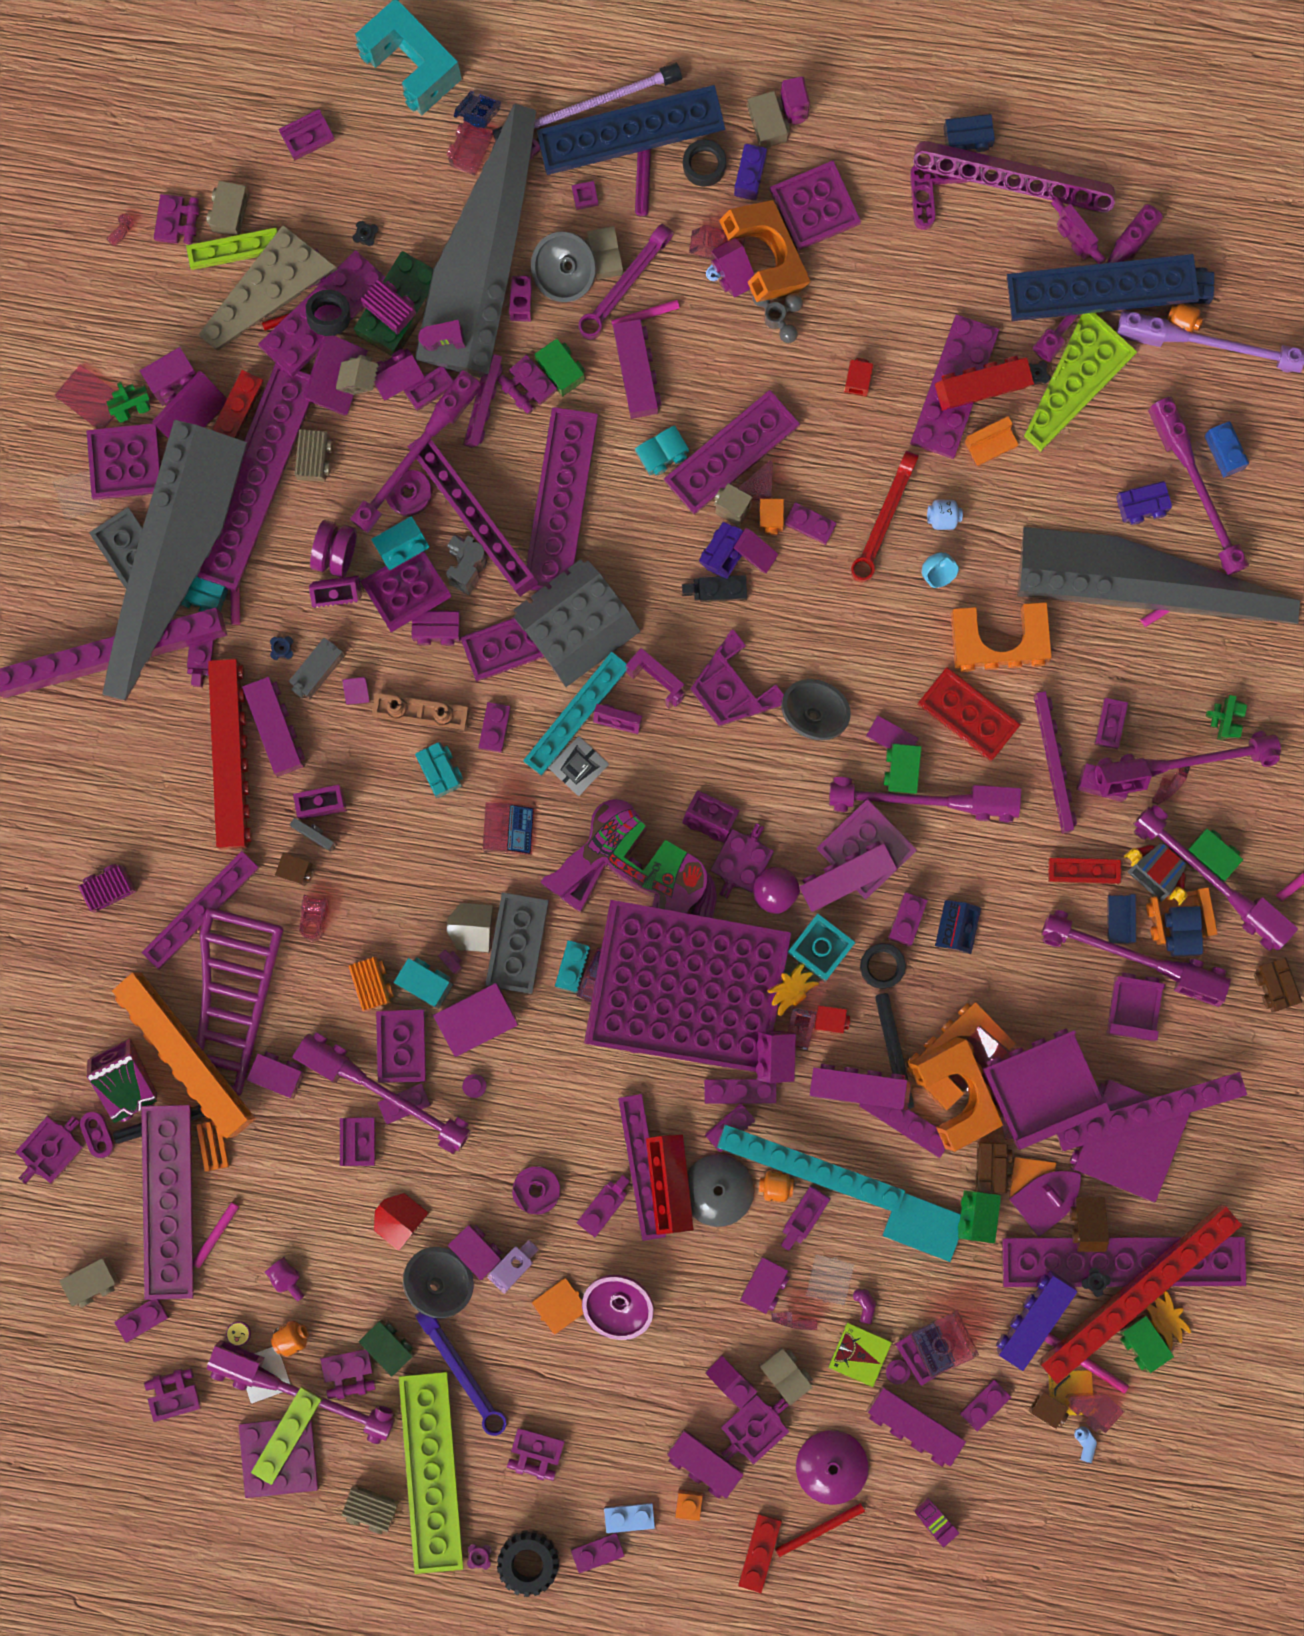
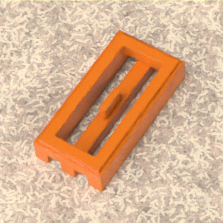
M213 1121L196 1125L205 1172L229 1167L225 1139L217 1132L222 1157V1164L218 1163L212 1127L216 1126ZM203 1128H207L213 1161L212 1166H210Z

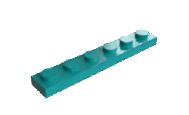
M611 652L529 752L523 762L542 776L594 713L596 704H601L624 676L627 663Z

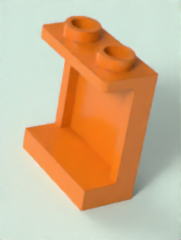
M1209 887L1187 892L1188 896L1180 906L1175 898L1170 900L1169 896L1162 902L1157 899V896L1148 899L1149 903H1146V911L1148 917H1152L1153 922L1150 932L1152 940H1156L1157 945L1166 944V937H1170L1169 927H1165L1164 916L1171 907L1200 906L1202 938L1217 935Z

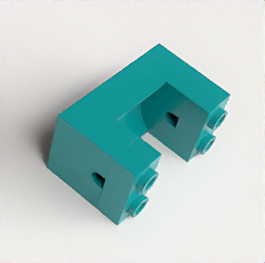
M392 0L355 34L356 46L360 50L359 56L366 64L371 63L376 68L396 49L400 48L418 66L402 82L406 105L413 112L417 110L421 116L462 80L458 61L398 0Z

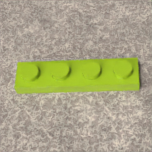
M271 228L186 245L191 270L259 257L278 230L277 228Z
M304 1387L299 1389L251 1471L252 1474L270 1485L274 1483L321 1403V1397Z

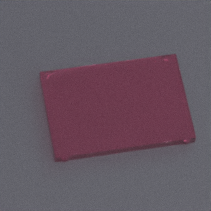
M81 364L54 395L57 400L63 402L96 429L106 428L115 417L114 415L111 416L106 401L113 398L112 392L114 390Z

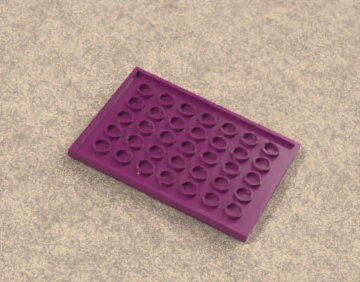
M610 899L584 1043L756 1072L759 1032L774 1030L778 1004L776 1006L772 1005L776 992L768 993V990L782 983L781 974L785 970L791 932Z

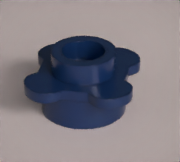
M273 637L270 640L272 649L270 656L272 659L286 658L289 660L293 657L294 654L291 651L293 639L291 637Z

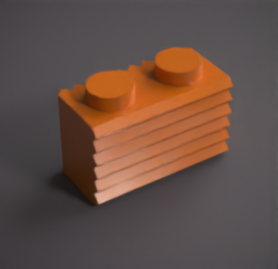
M372 957L348 965L362 1011L366 1012L392 1003L390 998L394 997L391 984H386L383 975L387 974L383 960L379 961L377 957Z

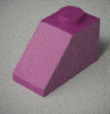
M722 1355L705 1372L718 1388L740 1409L757 1393V1389Z

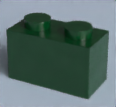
M380 1320L359 1343L392 1377L415 1355L412 1352L414 1347L405 1338L401 1340L395 1334L397 1329L388 1320L386 1322Z

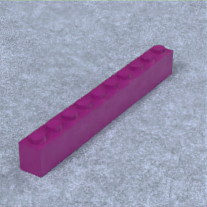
M217 608L173 619L171 623H168L163 632L164 635L160 642L156 644L151 657L228 636L223 614ZM115 636L0 668V696L8 698L107 670Z

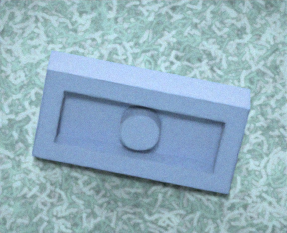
M653 1503L604 1507L606 1533L655 1529Z

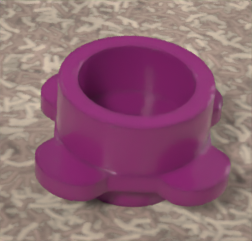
M471 1544L468 1547L469 1560L467 1561V1566L470 1569L483 1568L486 1570L491 1566L489 1554L492 1552V1549L489 1545L480 1547ZM480 1554V1555L482 1556V1558H481V1559H478V1558H477V1555Z

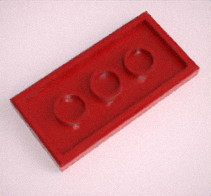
M948 667L944 669L917 704L990 762L993 761L1021 725Z

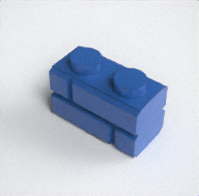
M1226 422L1208 430L1204 437L1222 477L1225 478L1244 470L1248 466L1249 461L1246 455L1243 454L1244 450L1231 422Z

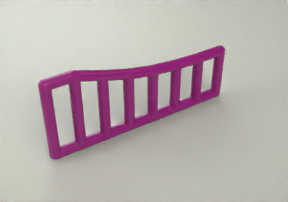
M208 908L205 911L199 934L203 985L196 1042L203 1051L206 1039L243 1049L240 1063L206 1054L216 1067L237 1072L234 1086H230L240 1096L243 1091L278 954L283 927ZM213 918L273 933L270 946L266 947L211 933ZM209 942L267 956L264 970L210 957ZM211 967L261 979L258 993L212 982ZM215 992L254 1002L252 1016L212 1007L211 993ZM210 1016L248 1025L249 1029L246 1040L208 1030Z

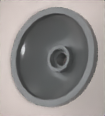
M561 231L547 235L537 244L531 259V272L536 286L545 296L558 302H571L583 297L591 289L596 278L597 263L592 248L582 237L571 232ZM568 262L572 263L571 270L567 266Z
M806 679L795 682L786 690L781 702L782 713L789 726L800 735L809 739L830 740L836 738L845 731L850 722L851 711L847 699L837 688L824 681Z
M715 1154L701 1158L690 1167L687 1174L692 1216L705 1225L723 1227L737 1222L748 1212L753 1201L754 1185L749 1171L741 1162L727 1155ZM716 1186H720L723 1189V1193L719 1196L713 1192Z
M430 1247L416 1253L407 1263L403 1273V1288L407 1299L419 1312L433 1318H447L459 1313L469 1303L473 1294L474 1280L471 1270L452 1250L443 1247ZM430 1285H435L437 1291L432 1290Z

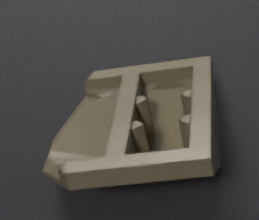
M460 903L448 917L447 933L457 950L489 953L493 905Z

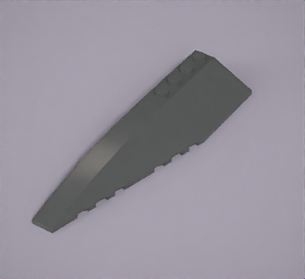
M513 104L501 129V133L494 143L493 150L485 162L482 172L462 209V214L455 224L448 242L445 244L439 261L433 269L421 329L426 326L459 320L462 326L465 348L456 349L454 344L440 346L437 350L428 351L418 341L416 360L458 372L464 370L470 375L479 378L489 374L523 204L536 110Z
M174 420L129 576L102 695L124 701L130 695L141 675V670L145 663H148L152 651L162 639L164 630L168 623H171L186 597L189 586L193 579L198 576L200 567L205 558H208L211 548L216 539H219L222 534L247 448V442L195 424Z
M1023 527L1017 596L1149 610H1167L1170 612L1298 624L1300 600L1121 537Z

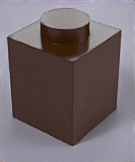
M282 853L275 876L305 886L306 882H310L313 877V864Z
M1041 1390L1028 1410L1031 1414L1057 1429L1058 1425L1063 1426L1069 1416L1067 1413L1069 1408Z

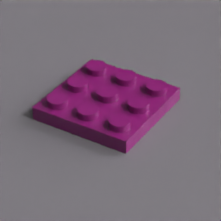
M834 161L825 163L770 187V192L797 251L861 224V220Z
M154 423L86 430L91 496L93 500L153 494L161 467L158 428Z
M424 551L390 571L385 566L360 581L390 632L395 631L452 597Z
M868 799L816 848L831 864L836 863L837 866L846 863L844 858L856 852L860 856L867 852V846L878 841L880 845L886 843L898 868L917 851ZM896 870L857 889V891L866 900Z
M312 1418L272 1485L255 1476L251 1471L282 1419L239 1424L245 1498L317 1491L319 1489Z

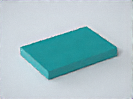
M904 1193L898 1213L891 1211L882 1236L951 1262L959 1240L958 1223L961 1214Z

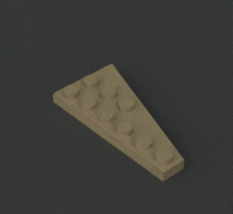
M282 226L198 335L216 350H220L239 337L242 332L261 322V319L269 314H273L301 295V292L311 285L314 286L321 281L320 279L329 273L335 272L337 268L285 226Z

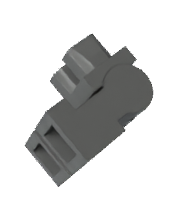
M454 534L447 546L450 549V554L457 558L458 566L457 568L450 566L446 575L450 585L470 596L480 580L478 573L483 571L487 565L484 549L481 544L475 542L474 538L469 535L464 540Z

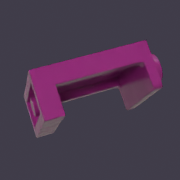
M642 648L626 664V672L632 679H635L643 669L671 692L665 699L668 709L673 705L677 707L685 698L684 683Z
M1122 973L1121 976L1114 977L1106 1034L1158 1041L1159 1031H1157L1162 990L1165 989V984L1159 983V978L1145 977V980L1136 979L1135 974Z

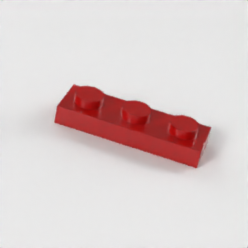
M1049 858L1048 882L1120 884L1121 860Z
M758 1513L738 1587L762 1593L781 1526V1520Z

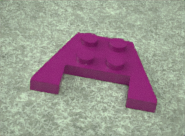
M733 629L690 688L718 727L780 707L784 696L777 685H774L756 699L727 661L743 650L746 645Z

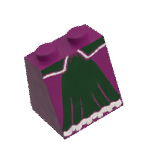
M130 1038L87 1060L86 1076L114 1123L127 1121L133 1117L134 1113L141 1110V1106H154L157 1102V1092Z

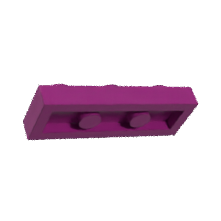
M757 1079L704 1080L705 1104L776 1103V1083H767Z

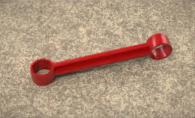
M906 450L862 555L851 566V575L857 582L864 583L873 577L875 571L873 562L919 455ZM866 562L871 568V573L864 578L858 577L854 573V566L857 563Z

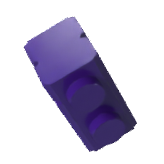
M744 144L734 188V196L757 201L767 157L766 148Z
M1165 481L1119 492L1116 496L1123 523L1130 522L1131 525L1142 523L1145 521L1144 518L1153 516V519L1167 516L1166 512H1169L1172 508Z
M723 522L719 529L714 532L713 539L708 547L703 550L699 562L708 571L728 579L742 556L734 549V546L744 531Z

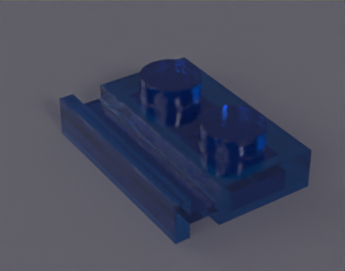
M470 91L456 107L454 117H464L463 121L470 123L474 127L485 129L500 110L501 102L481 94L475 96L473 95L474 92Z

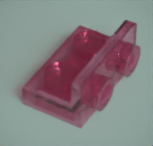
M465 118L464 123L458 125L456 130L457 139L454 144H450L447 157L450 166L475 176L493 137V132L471 124V119Z

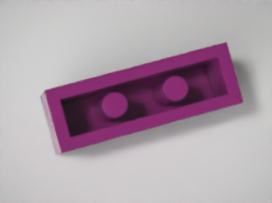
M683 1429L667 1452V1456L670 1457L668 1461L679 1470L681 1467L690 1472L688 1476L698 1484L701 1482L709 1486L708 1491L719 1499L721 1496L727 1499L743 1476V1472L685 1429Z

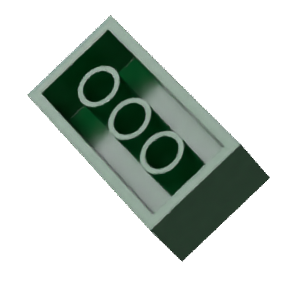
M401 251L383 282L389 281L397 289L396 293L403 298L405 295L415 304L416 315L399 334H396L366 308L354 327L357 337L390 356L394 352L403 349L424 315L433 268Z

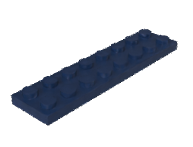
M715 85L543 128L537 130L545 170L547 175L723 131L725 130V125Z
M1194 254L1011 273L1006 276L1011 321L1198 302L1199 300Z

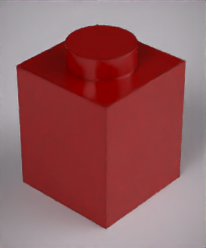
M864 358L850 360L845 393L867 397L873 363H869Z
M818 1005L814 1030L843 1034L844 1029H849L850 1016L846 1015V1009Z

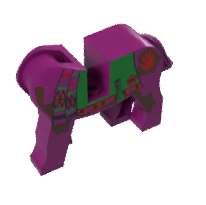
M619 799L605 801L595 809L592 815L590 836L587 843L568 857L561 868L550 875L544 876L541 880L543 886L558 895L564 902L582 913L605 867H608L628 885L654 897L652 904L654 908L688 913L689 910H692L691 914L714 918L717 901L714 881L705 870L703 864L697 858L667 840L662 843L644 870H642V864L632 857L627 860L646 833V826L633 806Z

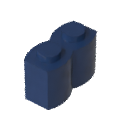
M1200 906L1169 908L1168 913H1165L1164 916L1165 927H1169L1170 937H1166L1167 951L1171 952V956L1202 955L1203 938Z

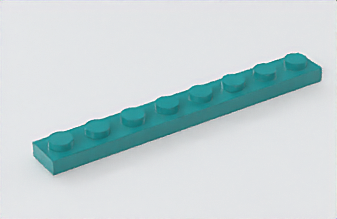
M724 1124L716 1146L719 1149L898 1213L905 1190L726 1124Z

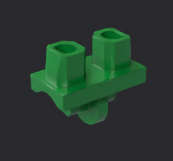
M122 381L117 383L119 390L112 392L113 398L106 401L111 416L114 415L120 423L131 418L128 408L136 406L139 414L151 409L149 404L150 398L145 385L135 388L132 383L125 387Z
M1229 695L1228 698H1225L1222 713L1221 704H1215L1214 711H1206V717L1212 719L1210 727L1217 728L1220 721L1217 740L1224 741L1227 738L1239 739L1241 737L1243 726L1233 724L1231 721L1232 716L1245 717L1247 704L1237 701V696Z

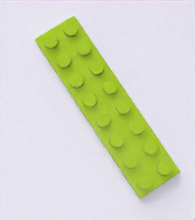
M448 1371L399 1376L414 1574L463 1570L464 1563Z

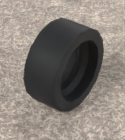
M703 139L697 140L688 146L683 156V170L690 182L701 187L713 186L724 176L726 156L719 144L712 140ZM702 151L713 153L718 160L715 172L710 175H700L694 172L691 167V160L696 153Z
M321 290L314 293L306 304L307 323L314 332L323 336H334L342 333L348 327L351 320L348 300L343 294L334 290ZM324 305H335L342 310V314L332 321H323L315 317V311Z
M885 943L873 945L866 950L860 963V971L867 984L879 989H886L896 985L901 981L906 969L904 955L900 950L891 944ZM876 953H889L896 960L897 969L894 976L890 979L878 980L870 973L869 961Z

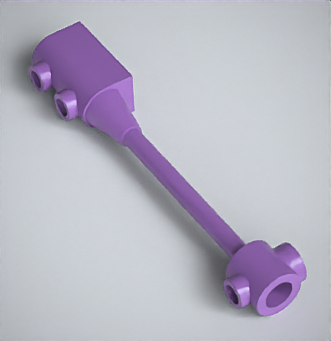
M1122 310L1119 317L1116 333L1125 340L1161 347L1163 342H1194L1276 360V367L1286 373L1292 371L1300 373L1304 365L1303 349L1282 345L1279 352L1186 331L1166 319Z

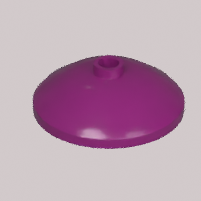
M614 1274L602 1276L588 1286L583 1296L582 1310L588 1324L599 1334L615 1340H628L638 1337L648 1329L654 1315V1304L649 1292L638 1281L627 1276Z
M826 1430L816 1433L805 1441L797 1455L796 1474L802 1489L812 1499L823 1504L836 1505L853 1499L862 1490L868 1477V1459L863 1447L854 1437L842 1431ZM831 1465H835L838 1468L834 1474L828 1471Z

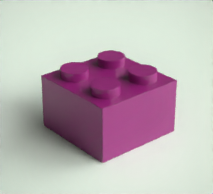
M180 347L139 370L162 406L168 405L197 374Z

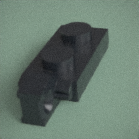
M746 575L729 576L728 579L724 577H701L694 579V584H682V596H694L695 601L700 602L747 600Z

